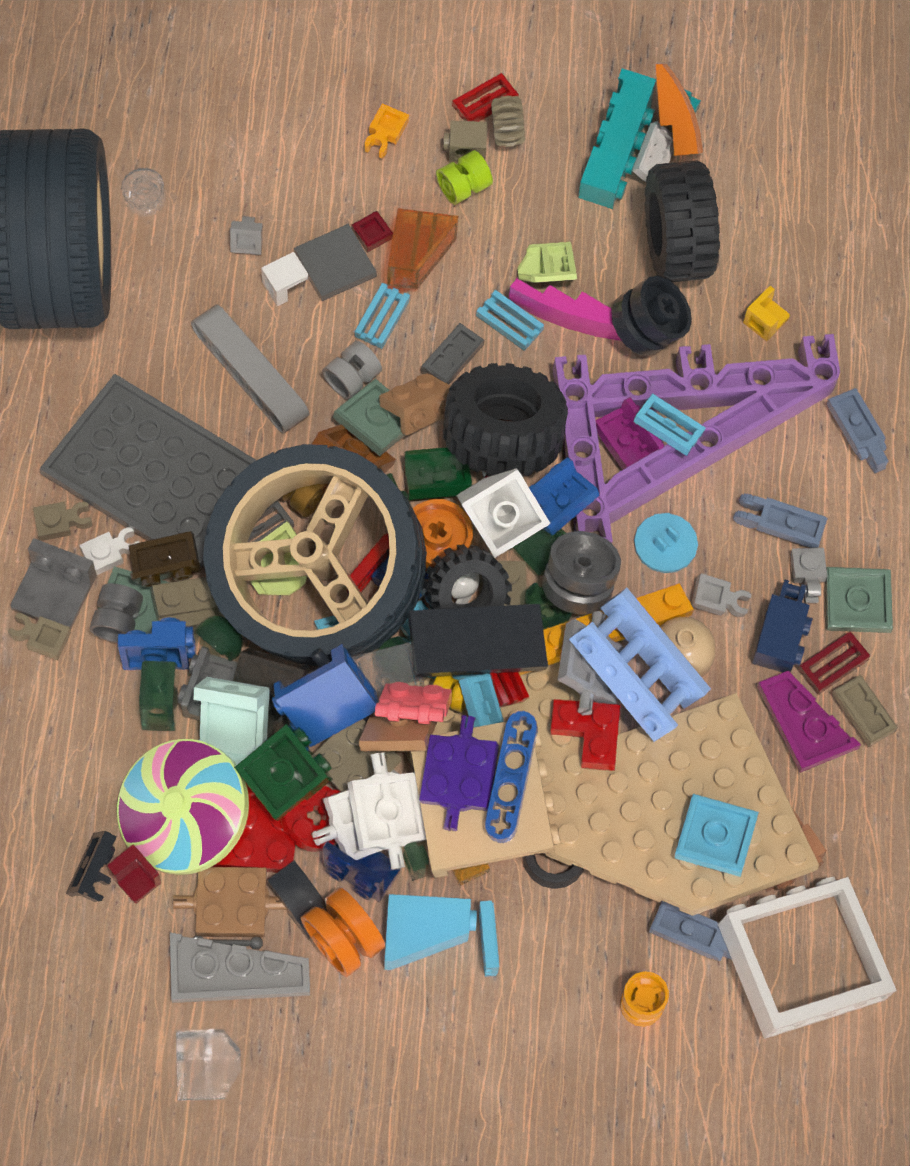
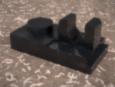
M107 831L93 833L66 891L67 895L71 897L83 896L93 902L103 900L104 896L95 891L93 884L100 882L103 885H110L111 878L99 871L101 867L107 865L112 859L115 852L113 844L117 836Z

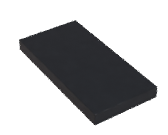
M540 604L410 610L408 613L415 678L540 671L548 668Z

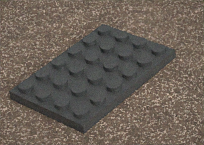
M114 373L40 467V473L123 526L132 528L136 534L148 541L192 531L195 536L200 568H202L204 565L205 535H207L206 530L214 506L227 486L231 485L232 480L251 463L256 461V459Z

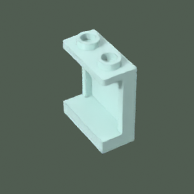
M206 677L194 687V700L201 701L199 741L206 742L220 749L236 765L267 741L269 687Z

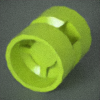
M476 150L458 158V164L451 162L436 170L438 184L445 197L453 205L471 197V191L478 193L493 184L491 171L482 155Z

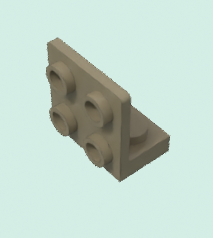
M363 719L332 735L314 753L315 756L321 753L333 768L328 772L333 778L330 782L340 792L348 790V782L367 779L374 775L370 755L385 752L388 772H391L402 761V758L395 751L363 752L360 750L359 739L367 724Z

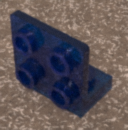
M326 842L323 846L324 867H326V873L339 882H342L344 879L355 886L353 890L366 900L373 898L380 903L402 871V868L391 870L390 858L381 852L355 860L341 851L338 843L334 846Z

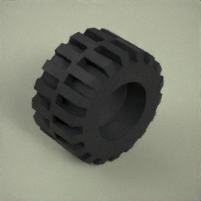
M464 544L457 545L456 551L449 547L444 550L446 556L441 559L437 555L433 559L436 563L434 568L430 566L427 568L426 573L429 575V579H424L423 586L427 590L424 595L431 609L510 605L511 597L507 594L512 591V584L507 580L510 577L502 567L503 565L485 549L481 550L478 546L470 545V548H467ZM468 573L481 574L483 577V589L480 595L474 601L467 604L454 603L451 598V592L455 582L461 576Z

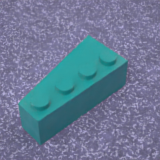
M623 68L618 77L617 93L613 92L606 121H602L596 141L598 147L593 146L581 179L578 196L580 199L613 209L617 198L622 200L627 187V182L624 181L626 174L632 175L633 173L632 170L637 159L633 157L636 149H641L646 133L643 132L645 125L650 126L656 109L651 108L656 79Z

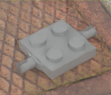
M595 611L592 613V622L598 628L605 621L606 614ZM574 619L566 623L557 680L580 694L578 713L591 715L593 700L598 703L616 704L617 697L569 640L586 626ZM609 636L606 637L618 653L624 648L611 640Z

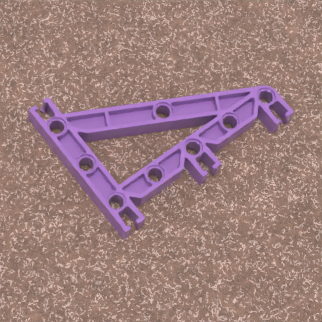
M826 334L821 346L817 348L819 354H824V358L815 359L813 357L811 343H815L814 336H803L798 350L800 363L792 358L726 364L717 375L714 371L710 344L701 345L699 356L695 357L696 364H702V368L691 369L689 367L687 356L691 354V347L683 346L679 347L676 358L678 375L670 369L602 374L593 385L590 384L586 355H577L576 366L572 367L573 374H579V379L573 378L569 380L565 379L563 372L564 364H567V358L565 356L555 357L553 366L554 383L565 396L568 407L563 440L564 457H569L573 461L576 471L597 487L600 495L573 518L574 530L585 532L599 531L600 536L609 540L612 544L611 523L828 397L833 392L840 375L834 334ZM816 375H824L828 379L822 380L818 378ZM754 380H762L766 384L759 385ZM700 385L704 388V390H697L692 386ZM638 390L643 395H634L630 391ZM652 393L678 410L732 406L701 424L706 427L705 431L687 456L667 444L661 450H656L615 474L607 484L604 483L595 417H603L621 408L623 401L629 397L632 398L636 405L642 408ZM575 395L578 396L580 400L573 401L570 400L568 396ZM653 407L650 408V409L653 410L654 412H659V411H657L656 409H654ZM709 441L714 446L706 447L701 442ZM585 452L589 457L580 458L575 453ZM592 509L596 511L597 515L588 516L583 511Z

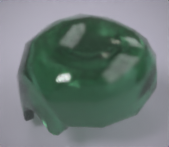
M537 582L533 583L525 591L524 605L540 604L543 630L568 622L571 619L572 613L555 606L546 597L543 587H539Z
M219 615L209 616L194 629V634L200 636L220 655L227 657L228 661H232L240 655L243 647V638L225 617Z

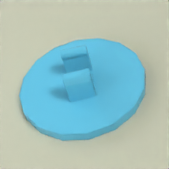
M662 513L655 514L642 522L637 528L634 545L635 552L644 565L657 572L673 573L686 568L692 562L696 555L698 541L696 532L689 522L680 516Z

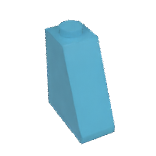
M389 894L384 970L396 969L467 942L469 931H476L477 910H470L471 899Z

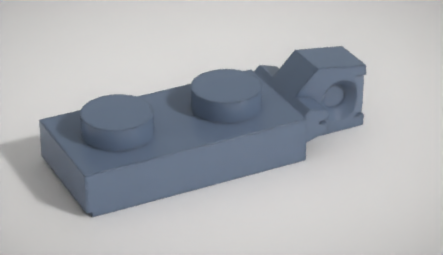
M857 388L828 399L826 405L854 453L858 455V458L861 461L866 459L874 474L885 470L889 462L883 452L887 449L884 442L886 438Z
M662 901L651 925L650 933L709 959L721 961L722 957L732 960L719 929V922L700 914L689 915L679 911V907Z

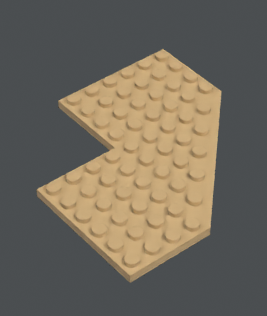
M560 662L549 665L546 670L531 671L520 675L530 697L524 702L500 707L504 722L508 721V718L518 711L530 713L537 722L542 744L540 747H535L537 759L545 760L548 779L542 780L543 791L551 792L554 811L548 812L550 825L557 824L560 844L554 845L556 855L551 856L550 852H545L546 856L570 866L574 864L590 871V874L616 884L618 882L635 889L636 893L657 902H661V900L679 907V911L692 916L818 870L819 864L737 693L671 716L678 726L655 742L642 727L619 734L615 771L581 768L584 738L551 735L554 699L580 701V694L576 690L557 680ZM414 677L402 682L410 686L424 687L433 685L435 679ZM449 707L447 716H444V721L437 722L432 735L459 731L461 716H469L467 708L465 707L461 713ZM405 751L413 772H415L411 751ZM693 794L759 812L741 877L675 859V852Z

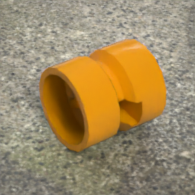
M643 971L633 975L626 983L620 999V1009L625 1019L631 1024L641 1027L653 1025L658 1021L669 998L666 982L661 976L653 972Z

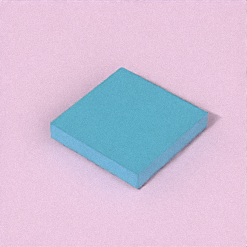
M693 794L675 852V859L741 877L759 812Z

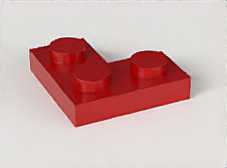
M554 699L551 735L584 738L581 768L615 771L620 705L593 702L592 714L582 715L578 713L580 701Z

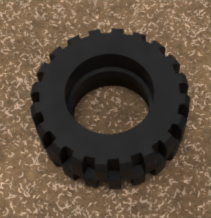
M698 160L656 164L648 171V176L646 177L644 205L650 258L652 259V266L654 271H656V276L667 278L671 282L708 279L717 270V263L719 262L720 224L718 221L719 212L716 203V192L709 169Z
M491 363L484 368L480 365L470 370V373L467 371L463 373L450 386L446 398L443 438L452 455L455 454V458L463 465L467 463L469 468L477 473L483 471L486 472V476H494L517 468L522 477L530 476L533 471L538 473L553 463L558 457V453L562 450L568 415L567 401L553 381L549 382L547 376L541 372L534 373L532 368L523 366V368L515 367V364L506 363L505 366ZM498 419H506V420H511V421H502V420H498Z

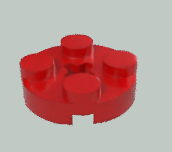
M325 785L310 799H304L281 818L284 832L286 835L290 834L291 838L296 841L294 844L299 848L310 852H319L337 843L335 839L316 845L314 840L325 836V834L313 838L312 833L313 831L330 826L323 798L340 793L338 790H332ZM316 810L321 815L322 820L318 822V825H314L313 819L308 818L307 813Z

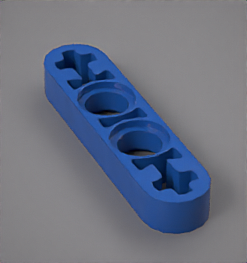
M526 711L513 713L508 718L485 821L488 836L497 843H506L515 837L538 733L535 717ZM521 721H527V726L531 730L524 731L523 745L509 744V741L517 743L518 733L517 729L513 728V726L520 725ZM512 752H519L525 757L524 764L518 769L509 768L505 763L507 756ZM504 785L515 786L518 790L517 797L510 802L501 800L498 796L501 787ZM495 806L504 810L515 809L514 813L507 811L506 824L511 827L510 829H504L502 834H497L496 828L492 826L493 823H499L501 818V810H495Z

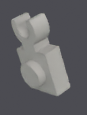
M701 573L696 580L691 605L694 608L720 616L725 613L727 608L732 615L744 617L748 613V609L741 608L737 604V599L748 601L751 598V594L745 590H739L735 593L731 592V582Z

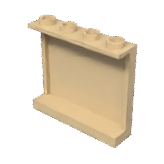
M507 721L473 728V737L478 740L497 741L499 745L494 779ZM521 721L520 725L513 726V728L517 729L518 733L517 743L509 741V744L523 745L524 731L531 730L527 726V721ZM539 729L537 733L535 747L542 746ZM453 731V732H448V733H443V734H438V735H440V736L459 735V731ZM428 747L425 751H411L419 798ZM534 748L517 832L515 837L506 843H497L488 836L485 828L488 811L471 809L460 812L458 831H448L443 829L447 810L438 805L422 804L420 802L431 869L435 878L449 876L448 871L486 863L550 852L551 856L556 855L554 845L560 844L557 824L550 825L548 812L554 811L551 792L543 791L542 780L548 779L545 760L537 759L536 748ZM512 752L507 756L505 763L509 768L518 769L524 764L525 757L519 752ZM504 785L498 792L499 798L505 802L513 801L518 795V790L513 785ZM495 806V810H501V818L499 823H493L492 826L496 828L497 834H502L504 829H510L511 827L506 824L507 811L514 813L515 809L504 810Z

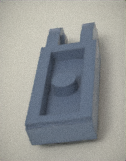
M748 493L740 496V505L753 511H762V514L758 516L738 510L733 516V520L737 524L747 528H757L756 530L809 548L819 547L828 519L825 516L768 497L764 499Z

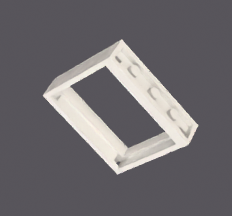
M829 877L816 883V887L807 890L805 886H799L789 890L786 893L787 896L777 899L775 895H769L759 899L756 902L757 905L746 908L745 904L736 905L726 911L727 915L718 924L764 1039L885 1001L896 991L848 877L837 881L835 877ZM834 896L871 984L779 1013L742 924Z

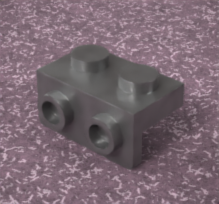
M202 646L199 656L194 655L191 660L189 674L192 675L188 685L183 684L179 693L178 703L181 704L183 715L200 721L201 701L194 700V687L206 677L238 682L242 663L211 655L209 648Z

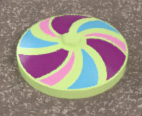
M194 739L168 741L146 752L134 763L127 773L118 796L117 820L120 833L127 847L129 848L134 844L156 870L169 874H193L206 870L220 862L237 844L248 818V789L246 782L234 768L236 763L220 749L206 742Z

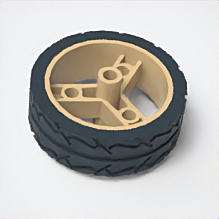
M302 444L280 449L275 454L272 452L254 461L232 480L231 485L227 486L215 504L207 526L203 561L207 583L220 612L240 634L273 656L296 664L318 666L310 657L312 652L318 648H321L331 661V650L343 644L353 660L379 649L404 625L408 619L409 611L414 610L424 584L427 551L421 524L410 502L382 469L377 468L375 464L358 453L335 446H329L328 448V445ZM314 484H329L306 531L298 533L293 539L248 542L258 519L280 497L300 487ZM367 497L377 504L383 514L389 533L390 548L386 574L378 591L369 603L342 565L338 556ZM343 505L345 509L342 516L332 518V510L337 506ZM328 524L335 528L329 544L319 537ZM291 552V555L299 565H285L284 554ZM273 553L272 563L269 566L262 567V558L266 554ZM338 574V578L331 581L327 586L322 582V580L331 579ZM308 576L340 624L314 631L293 630L276 625L259 611L250 595L246 581ZM348 589V599L343 603H337V593L340 590Z

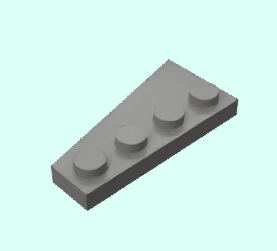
M170 932L172 1003L310 996L309 958L266 950L264 952L247 949L245 946L220 944L213 942V940L183 937L182 934Z

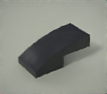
M294 860L269 878L267 884L286 907L288 915L309 940L311 937L301 921V916L314 906L327 911L326 903Z

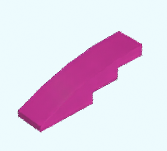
M516 278L510 286L509 300L538 318L584 334L622 341L617 335L612 322V309L583 291L574 300L551 285L547 287L544 293H541Z

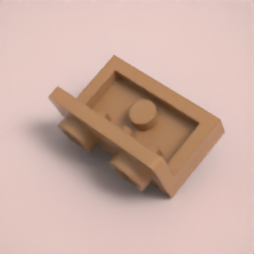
M428 373L422 374L412 381L395 386L392 390L379 395L380 407L400 417L401 432L408 436L444 418L446 398L451 385Z

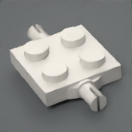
M385 752L370 755L374 775L367 779L354 780L347 783L359 850L372 848L388 849L391 870L404 868L405 864L401 847L408 843L426 840L415 772L405 774L388 772Z
M349 789L323 798L330 826L313 831V838L325 834V836L314 840L316 845L335 839L345 863H350L384 850L380 848L359 850Z

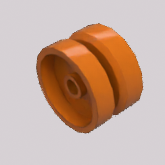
M429 499L417 504L413 508L422 527L427 551L425 572L428 566L435 567L436 563L433 559L437 555L441 559L446 556L445 549L450 547L453 551H456L457 545L464 544L467 548H470V545H472V522L467 512L456 503L445 499Z
M339 887L325 898L327 911L314 906L301 916V921L325 958L339 973L348 977L361 967L359 953L373 958L385 948V942L379 930L360 904L346 890Z

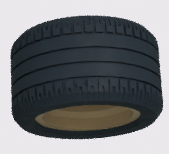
M84 128L73 130L54 129V131L52 129L1 130L0 325L7 329L92 328L99 326L108 318L111 300L110 200L103 141L93 131Z

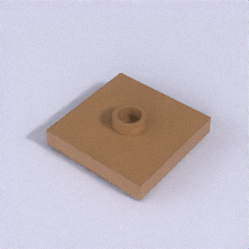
M374 712L370 715L359 739L360 750L363 752L425 751L429 744L430 734H433L437 722L431 721L430 724H419L418 720L400 719L399 722L388 721V717L375 716Z

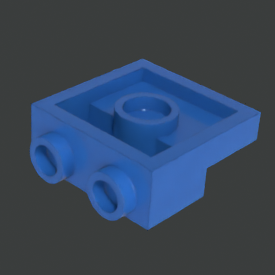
M168 617L160 621H152V634H146V632L140 630L118 634V650L123 670H189V658H193L196 655L193 626H186V621Z

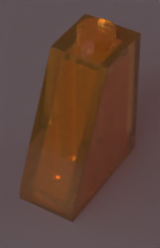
M398 208L388 262L387 285L398 288L418 289L456 241L459 216Z

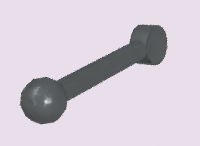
M195 936V937H193V938H194V939H198V938H203V937H202V936ZM257 936L251 940L208 939L213 940L215 943L231 946L235 944L251 947L254 950H259L263 946L262 938Z

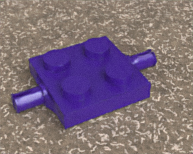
M461 716L459 735L440 736L430 734L419 801L422 804L438 805L447 810L443 829L448 831H458L460 812L471 809L488 811L499 745L497 741L478 740L472 736L476 720L473 716Z

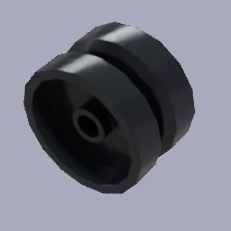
M661 276L648 277L635 288L621 294L614 301L611 310L612 322L619 338L634 353L645 357L655 355L665 349L668 344H673L683 338L690 331L692 323L691 309L686 297L674 283Z

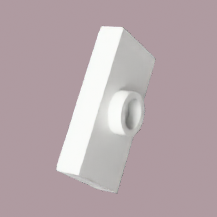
M658 121L650 124L632 170L645 182L648 171L656 164L669 163L674 151L673 133L664 126H660Z

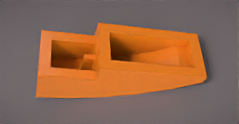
M656 64L660 126L672 125L674 156L703 153L699 125L687 93L667 64Z

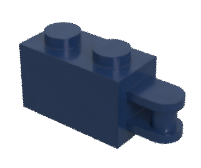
M784 579L780 595L772 594L752 664L782 673L786 671L791 673L794 664L800 666L805 647L799 644L802 635L808 636L813 618L807 616L810 605L802 603L806 585L801 584V587L789 584V580ZM785 596L791 597V598H794V599H797V600H796V601H795V600H791V599L785 598Z

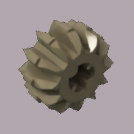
M511 95L493 99L491 107L495 143L498 146L506 147L523 144L525 129L522 100L518 96L511 97Z

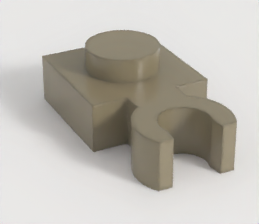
M65 501L33 507L40 541L71 536L70 527L72 526L80 529H88L93 526L91 517L84 519L78 517L82 512L90 511L88 502H79L72 509H66Z
M16 613V621L25 626L19 631L9 628V636L16 641L28 639L26 645L29 650L59 660L71 634V628L41 616L37 623L34 624L31 623L27 615Z

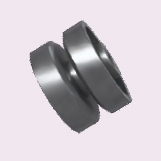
M575 531L559 536L552 544L543 575L542 587L546 597L555 606L570 613L582 615L602 610L601 607L612 597L614 584L620 571L621 558L618 550L609 540L595 533Z

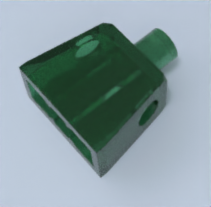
M142 661L139 695L142 730L176 731L180 673L176 662ZM157 708L163 710L164 713L155 714L150 711Z

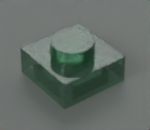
M416 842L401 847L403 859L412 881L424 878L426 865H429V858L424 846H418Z

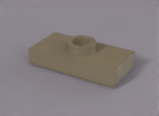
M861 675L833 691L832 695L868 747L897 731L898 727Z

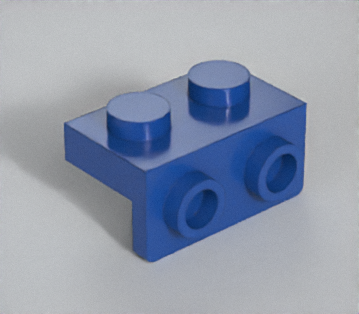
M569 457L565 458L560 464L553 466L547 475L529 487L550 522L543 529L551 536L600 496L597 487L576 471L574 463Z

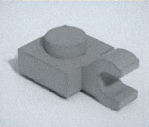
M824 548L792 549L790 556L793 583H803L806 585L804 593L805 603H818V596H821L820 582H826L827 579Z

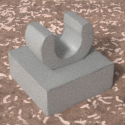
M243 216L242 221H232L230 228V252L261 255L263 223H255V217Z

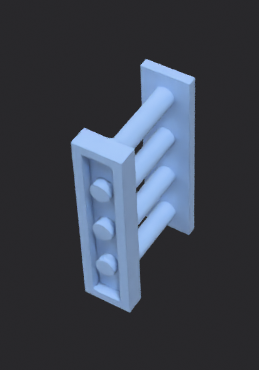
M626 587L601 607L608 618L598 628L591 622L569 640L655 742L678 726L670 714L679 704L685 709L705 696L711 688ZM616 627L629 642L619 653L606 638ZM637 653L650 667L641 678L627 664ZM658 679L671 692L670 696L662 704L649 690Z

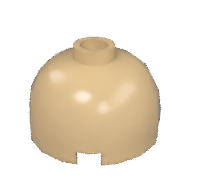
M676 617L667 620L660 626L698 674L705 676L715 659V640L711 631L704 623L692 617Z

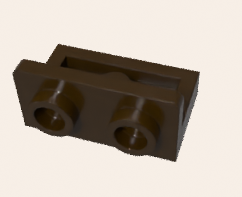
M192 531L128 545L133 573H130L131 580L138 585L141 584L143 588L161 584L162 579L171 577L175 581L189 579L193 577V572L201 571L195 536Z

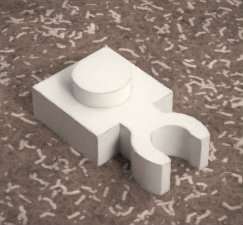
M130 527L124 528L120 531L118 537L114 539L107 532L79 545L83 556L93 560L96 575L108 571L114 566L123 564L121 555L124 553L130 555L128 545H131L125 541L134 536V530Z

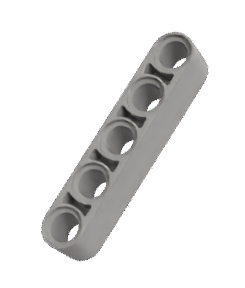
M214 305L191 321V326L198 338L281 433L287 432L309 416V410L299 395L220 305Z

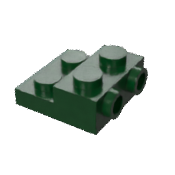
M287 724L234 767L277 821L304 799H310L333 780L328 773L333 769L330 763L321 753L315 756L307 747L312 743L307 734L300 727L294 730Z

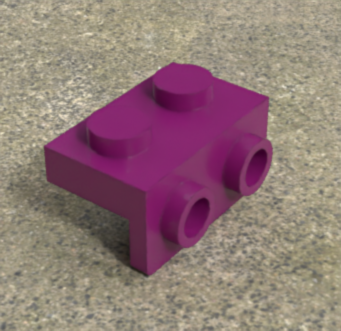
M631 397L623 401L621 408L595 420L598 436L622 470L656 450L659 451L664 448L663 440L633 422L641 407L636 405Z

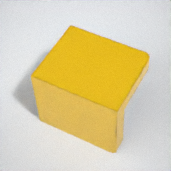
M771 285L747 308L743 321L747 327L766 342L790 317L786 310L772 300L775 289Z

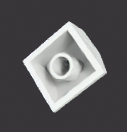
M517 468L484 478L456 495L494 558L550 524Z

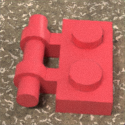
M404 682L386 683L379 703H376L375 716L388 717V721L399 722L400 719L418 720L419 724H430L431 721L443 722L444 716H447L452 702V689H445L438 685L422 687L410 686Z

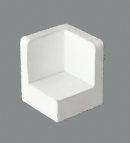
M294 252L261 268L262 283L277 306L288 302L287 289L308 279L307 271Z

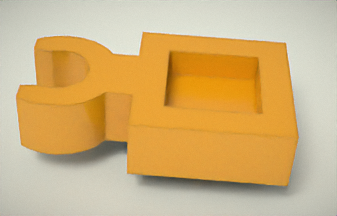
M382 103L369 126V133L372 135L368 136L365 140V152L368 153L372 146L378 145L380 146L379 158H384L388 151V141L397 144L409 123V114Z

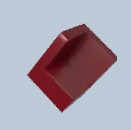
M134 844L107 865L109 875L133 903H138L161 884L159 873Z

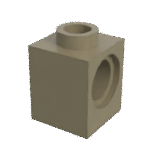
M451 120L450 132H444L443 151H449V163H458V158L473 150L479 152L485 160L487 122Z

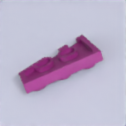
M789 671L758 683V690L800 773L860 748L861 744L854 737H850L839 726L840 722L833 715L829 716L816 702V698Z

